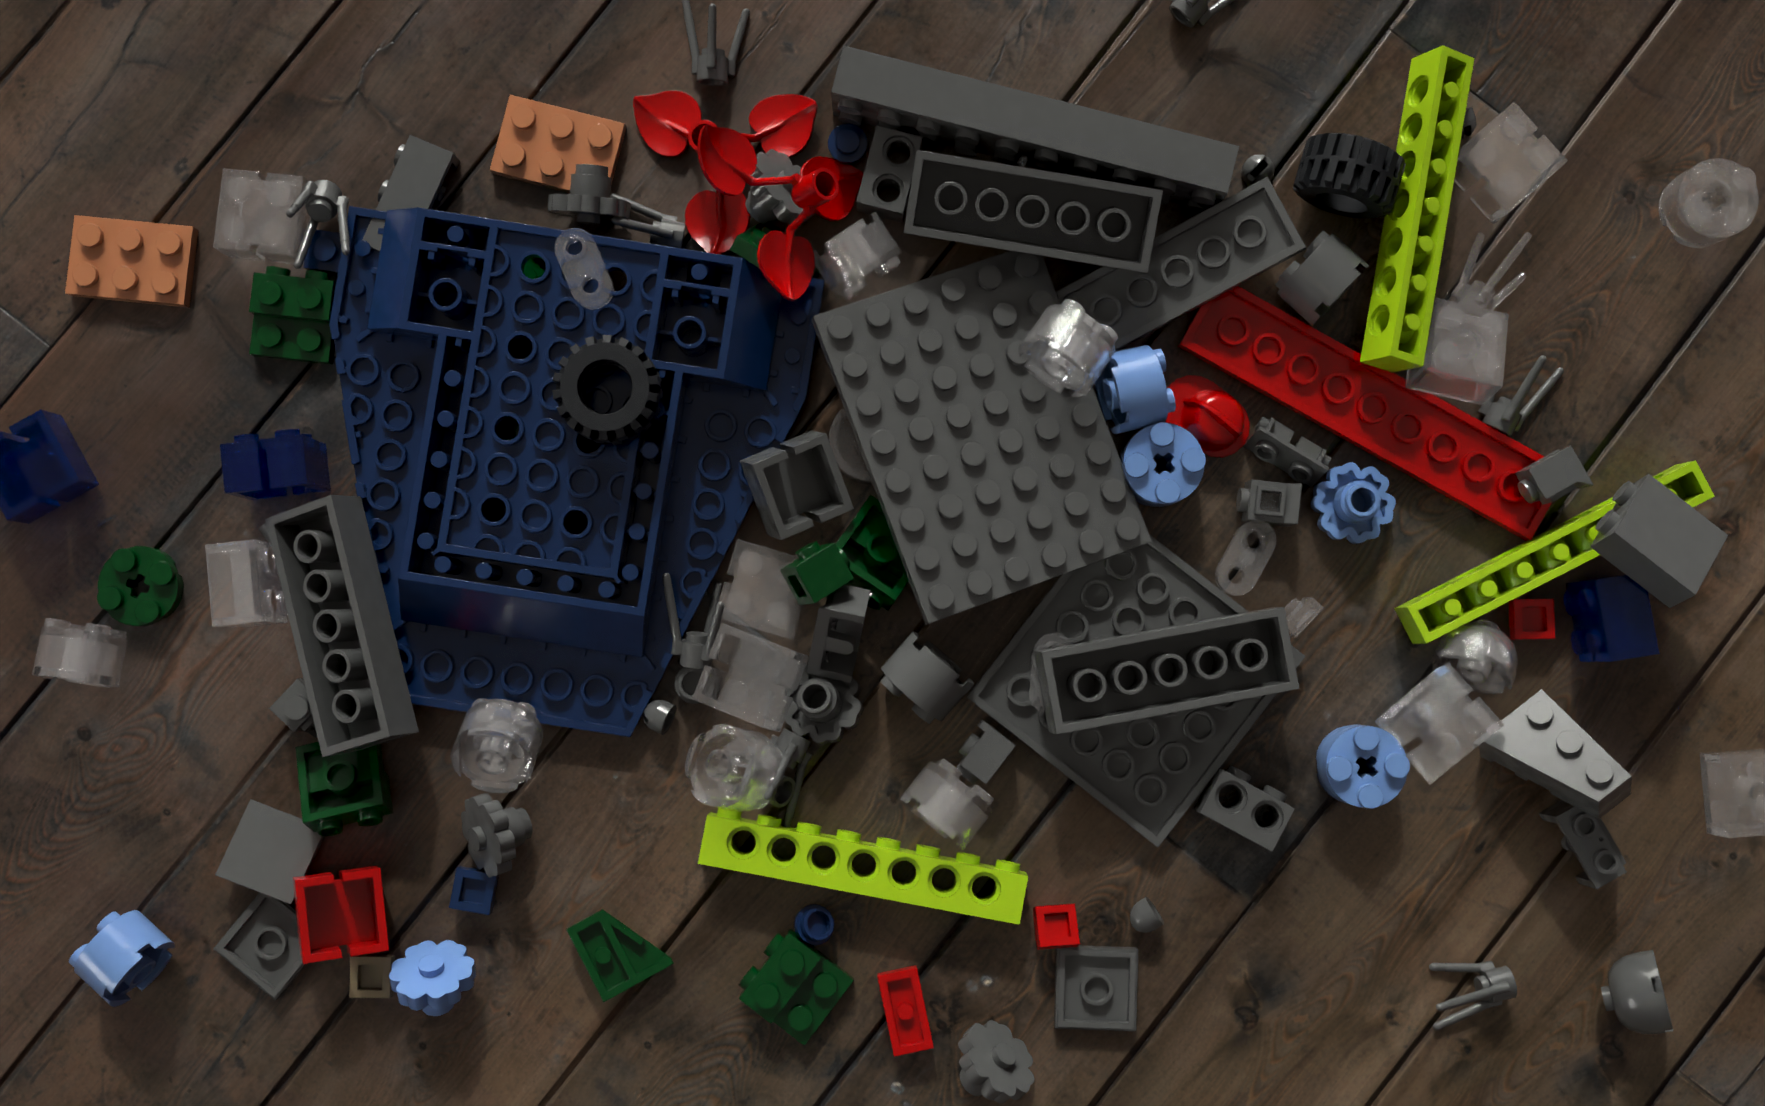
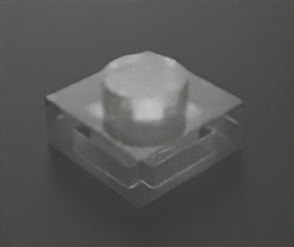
M1313 597L1302 598L1301 601L1294 598L1284 608L1290 638L1297 637L1324 608Z

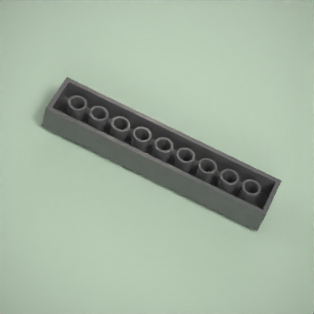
M844 45L831 90L833 116L839 117L838 120L844 124H853L859 127L862 123L872 126L878 125L921 136L923 137L922 144L937 146L938 143L954 146V151L963 155L975 156L977 152L990 155L993 161L1000 164L1015 165V162L1031 166V169L1163 190L1161 205H1167L1169 201L1185 205L1184 209L1195 214H1200L1222 202L1228 194L1239 150L1237 145Z

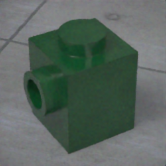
M814 541L796 551L795 554L798 559L780 569L799 605L814 604L854 579L849 570L850 561L841 548L836 547L835 543L819 545L817 541Z

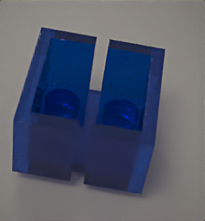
M41 409L10 426L9 429L12 434L0 432V508L7 520L29 524L60 507L58 500L69 502L99 485L62 415Z
M298 429L275 431V438L260 439L258 434H244L234 436V443L220 444L225 494L249 500L287 496V487H292L293 495L331 491L326 444L312 439L311 434H300Z
M1626 574L1566 583L1567 592L1564 594V605L1567 613L1572 615L1574 631L1571 634V643L1574 652L1579 655L1580 662H1613L1660 654L1649 594L1638 583Z

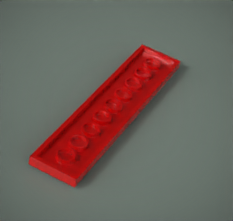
M1239 286L1200 306L1178 345L1179 348L1525 541L1532 540L1551 503L1542 505L1540 501L1528 503L1519 492L1517 484L1520 481L1515 475L1516 472L1543 458V455L1394 372L1361 363L1360 353Z

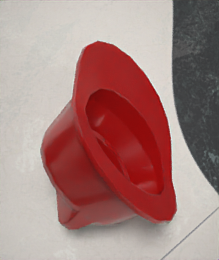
M1195 375L1178 378L1167 387L1173 391L1176 408L1174 412L1167 414L1165 422L1178 425L1189 431L1199 442L1204 454L1210 457L1223 458L1235 454L1244 446L1249 436L1250 421L1244 407L1233 396L1213 381Z

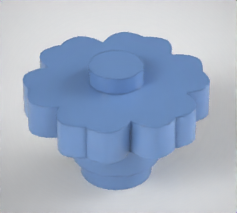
M1353 462L1328 470L1326 481L1316 484L1313 488L1314 497L1311 500V508L1321 514L1317 521L1318 528L1326 532L1332 540L1346 537L1352 544H1359L1366 540L1377 538L1380 534V525L1388 524L1392 521L1393 510L1396 505L1395 498L1385 493L1389 487L1388 478L1380 474L1373 466L1360 470L1357 464Z
M427 940L407 948L405 958L397 959L392 963L389 979L391 989L397 993L398 1001L401 1005L408 1006L416 1011L422 1009L424 1013L430 1016H440L449 1012L454 1004L460 1001L462 991L473 988L476 969L474 959L468 957L467 949L464 945L457 944L452 940H445L436 945L433 941Z

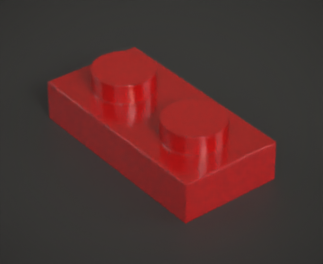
M917 965L877 973L894 1057L934 1048Z

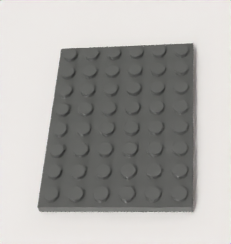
M1008 251L812 317L811 321L925 625L1152 542L1133 491L1125 480L1122 462L1042 256Z

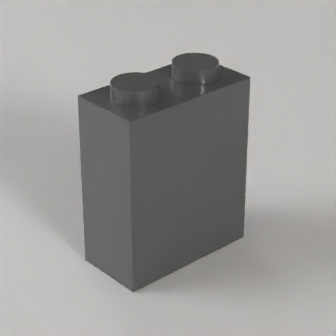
M1647 474L1635 483L1627 481L1613 496L1612 500L1616 502L1613 509L1608 511L1597 523L1595 529L1599 533L1590 547L1659 601L1671 608L1696 595L1728 534L1650 474Z

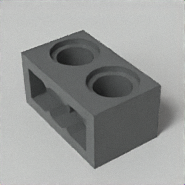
M876 125L856 201L858 212L903 222L905 211L907 212L916 151L922 149L923 137ZM902 149L907 152L909 159L902 164H895L888 159L887 155L892 150ZM884 187H893L899 192V197L893 202H884L878 197L877 193Z
M1231 765L1227 771L1219 768L1204 788L1193 810L1273 852L1295 808L1284 803L1287 795L1269 785H1265L1263 790L1249 784L1252 776ZM1232 785L1237 792L1236 800L1232 805L1223 807L1219 802V792L1224 786ZM1268 804L1272 810V818L1266 825L1259 826L1255 821V812L1261 805Z

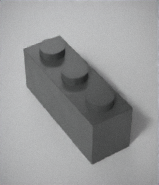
M409 135L406 144H402L395 154V168L390 179L385 180L379 189V204L376 210L387 212V210L417 207L431 209L434 201L440 202L445 195L446 188L442 184L450 166L458 168L460 160L453 152ZM372 218L362 240L367 241L372 249L380 252L383 234H378V228L384 229L385 220Z

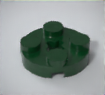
M145 546L121 548L112 554L100 572L97 601L100 607L105 609L118 622L131 626H149L163 618H167L177 609L183 596V579L178 574V570L174 565L176 563L167 553ZM141 575H144V583L150 586L148 593L141 592L137 597L134 594L132 584L134 580H138Z

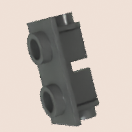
M1262 416L1254 428L1255 432L1243 446L1253 452L1259 459L1273 464L1288 473L1292 479L1309 487H1312L1328 471L1329 467L1327 465L1331 460V457L1326 455V449L1319 447L1303 436L1299 438L1295 446L1290 444L1289 442L1295 432L1272 417L1268 420Z

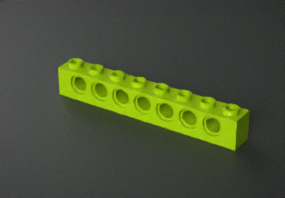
M1443 45L1411 59L1396 152L1404 158L1406 166L1392 213L1384 217L1360 358L1361 363L1392 373L1423 367L1474 64L1473 57Z
M1696 460L1674 465L1653 476L1691 507H1695L1715 497ZM1613 497L1533 537L1532 540L1525 541L1394 608L1412 644H1427L1599 556L1600 554L1590 546L1599 533L1595 529L1597 523L1616 504L1612 500Z
M718 807L717 813L710 812L707 815L698 864L1020 925L1028 875L1025 871H1020L1019 863L997 859L996 865L993 866L980 863V856L964 852H957L956 858L941 856L940 848L917 844L916 851L900 848L901 841L885 837H877L876 843L861 841L860 833L838 829L836 836L820 833L821 826L805 822H798L797 828L785 827L781 825V818L758 814L757 821L741 818L742 811L726 807ZM742 830L751 832L756 840L755 848L748 852L739 850L734 844L735 833ZM780 838L790 839L796 847L795 855L789 859L779 858L773 850L774 842ZM829 846L836 854L834 863L826 867L818 865L813 859V851L817 847ZM867 853L875 859L876 866L873 871L868 874H860L853 868L852 861L858 854ZM900 861L912 863L916 869L913 878L905 882L897 880L892 874L894 865ZM942 868L949 869L955 874L954 883L947 889H939L932 883L934 873ZM988 876L995 883L992 893L984 897L976 895L972 891L973 882L978 877Z

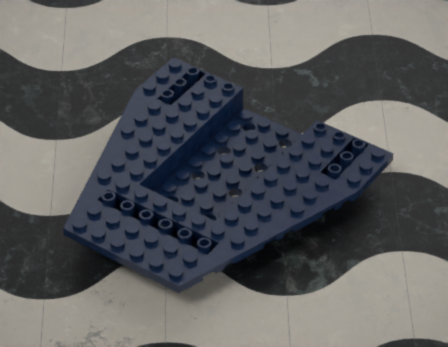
M349 206L347 219L350 253L349 255H343L341 252L329 325L331 337L335 344L337 356L335 362L337 374L340 375L342 406L348 444L357 481L355 483L356 494L362 499L412 704L631 737L674 654H671L673 640L662 575L669 573L671 577L681 638L683 639L754 502L739 461L771 447L781 449L779 444L785 442L806 401L816 341V331L811 319L814 315L820 314L824 280L812 278L804 294L798 299L791 301L785 299L767 281L760 268L744 258L419 207L387 210L385 212ZM372 218L385 220L384 229L378 228V234H383L380 252L372 249L367 241L362 240ZM532 258L543 259L546 264L544 274L536 279L528 278L524 273L525 264ZM617 270L624 272L627 276V283L620 291H610L605 287V278L610 272ZM603 335H612L614 339L618 340L622 337L630 340L634 346L638 345L655 365L662 381L660 385L663 390V400L659 402L661 410L658 417L654 416L651 420L653 425L649 430L643 429L638 433L639 438L633 441L630 439L624 440L623 444L613 445L612 443L600 444V447L595 452L585 453L579 447L581 435L567 424L566 420L560 416L557 410L559 406L553 399L552 390H556V384L553 382L554 373L560 372L561 366L558 364L563 356L568 358L573 353L570 348L576 343L581 347L586 344L585 339L592 336L596 340L603 339ZM519 338H527L532 342V352L525 359H515L511 354L512 343ZM610 368L606 372H597L587 384L585 391L586 402L593 411L599 414L614 413L623 408L629 401L632 394V381L626 372L618 368ZM513 418L519 424V433L512 440H502L498 434V426L502 420ZM492 499H501L506 506L504 517L497 522H491L485 516V506ZM574 511L583 512L588 519L587 528L580 534H571L566 528V519Z

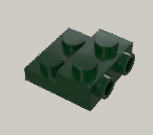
M267 266L265 273L254 272L249 312L254 314L249 354L255 357L333 365L335 344L331 337L329 323L336 282L330 280V274L307 270L305 278L290 276L291 270L275 266Z
M870 495L835 545L845 552L850 561L849 570L854 579L845 585L849 584L854 587L871 590L868 607L875 610L883 607L889 611L909 580L880 502Z
M319 742L295 747L302 821L313 832H318L321 836H333L343 832V825L358 822V825L364 827L375 826L383 822L384 815L393 813L389 775L383 768L381 744L353 753L322 757Z
M789 929L784 937L777 933L763 952L768 958L760 969L752 966L738 984L744 989L739 999L769 1023H776L797 1041L805 1045L854 981V978L815 947L803 943L792 929Z

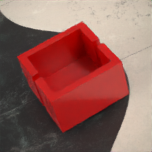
M375 865L340 870V879L335 880L334 874L331 872L293 877L300 956L303 964L342 958V952L339 947L341 945H347V952L350 956L389 951L380 867Z

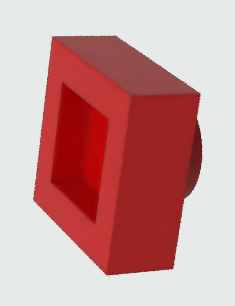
M1513 599L1509 601L1510 640L1555 639L1554 599Z
M1075 903L1035 906L1032 909L1037 950L1077 947L1080 945Z

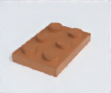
M510 95L490 171L494 175L570 193L571 174H575L576 164L608 167V177L612 178L613 181L627 127L625 123Z
M74 215L65 294L73 297L189 308L198 229L193 226Z

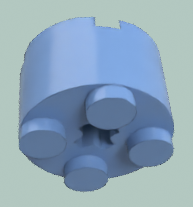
M1143 345L1097 356L1095 366L1102 365V375L1094 377L1095 389L1105 421L1112 419L1116 425L1110 428L1112 433H1124L1165 422L1167 414L1175 411L1176 402L1173 391L1170 388H1166L1163 374L1166 371V359L1160 348L1153 350L1150 346Z
M1165 422L1149 425L1140 430L1124 445L1119 455L1125 480L1133 491L1136 501L1142 505L1152 507L1169 506L1188 497L1199 485L1206 463L1205 454L1197 439L1186 429ZM1153 458L1155 460L1164 458L1167 461L1165 467L1168 471H1163L1160 474L1156 473L1154 469L1157 463Z
M1354 724L1336 728L1322 740L1316 754L1317 776L1323 789L1336 800L1361 808H1377L1394 799L1402 790L1410 770L1409 760L1399 741L1389 732L1373 726ZM1358 758L1366 759L1364 763L1366 770L1364 773L1358 772L1360 768L1356 763Z
M132 910L121 916L114 911L100 921L96 928L99 933L88 944L79 947L71 955L69 963L74 967V972L110 1006L116 1007L131 999L126 993L137 986L142 991L155 980L172 957V954L167 949L175 948V943L140 911Z

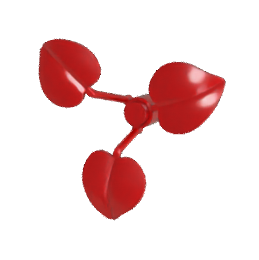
M671 90L651 95H639L633 98L634 116L640 134L647 145L661 156H680L686 150L688 142L698 153V138L702 127L705 125L717 127L710 120H702L699 104L691 95L685 92ZM781 94L765 98L755 105L749 114V123L756 134H741L750 142L761 140V146L766 153L773 149L778 153L786 154L789 158L793 157L807 146L811 138L818 105L815 100L797 94ZM704 190L694 195L689 201L685 210L686 227L691 237L705 252L724 255L730 251L736 237L747 231L751 215L745 205L747 200L745 195L741 193L732 197L724 195L717 190L716 192Z
M709 125L703 126L698 138L700 167L707 181L720 193L732 197L737 196L743 192L746 183L750 186L793 185L791 190L792 200L798 207L803 208V211L787 227L786 234L774 230L764 235L758 245L757 260L764 277L785 299L791 301L798 299L804 294L811 282L815 268V256L811 243L807 239L799 236L794 237L796 229L807 217L815 214V212L828 221H838L845 218L854 206L864 172L849 164L840 163L836 159L818 156L807 160L800 169V175L795 173L791 176L754 178L751 175L757 168V156L751 142L744 135L733 129Z

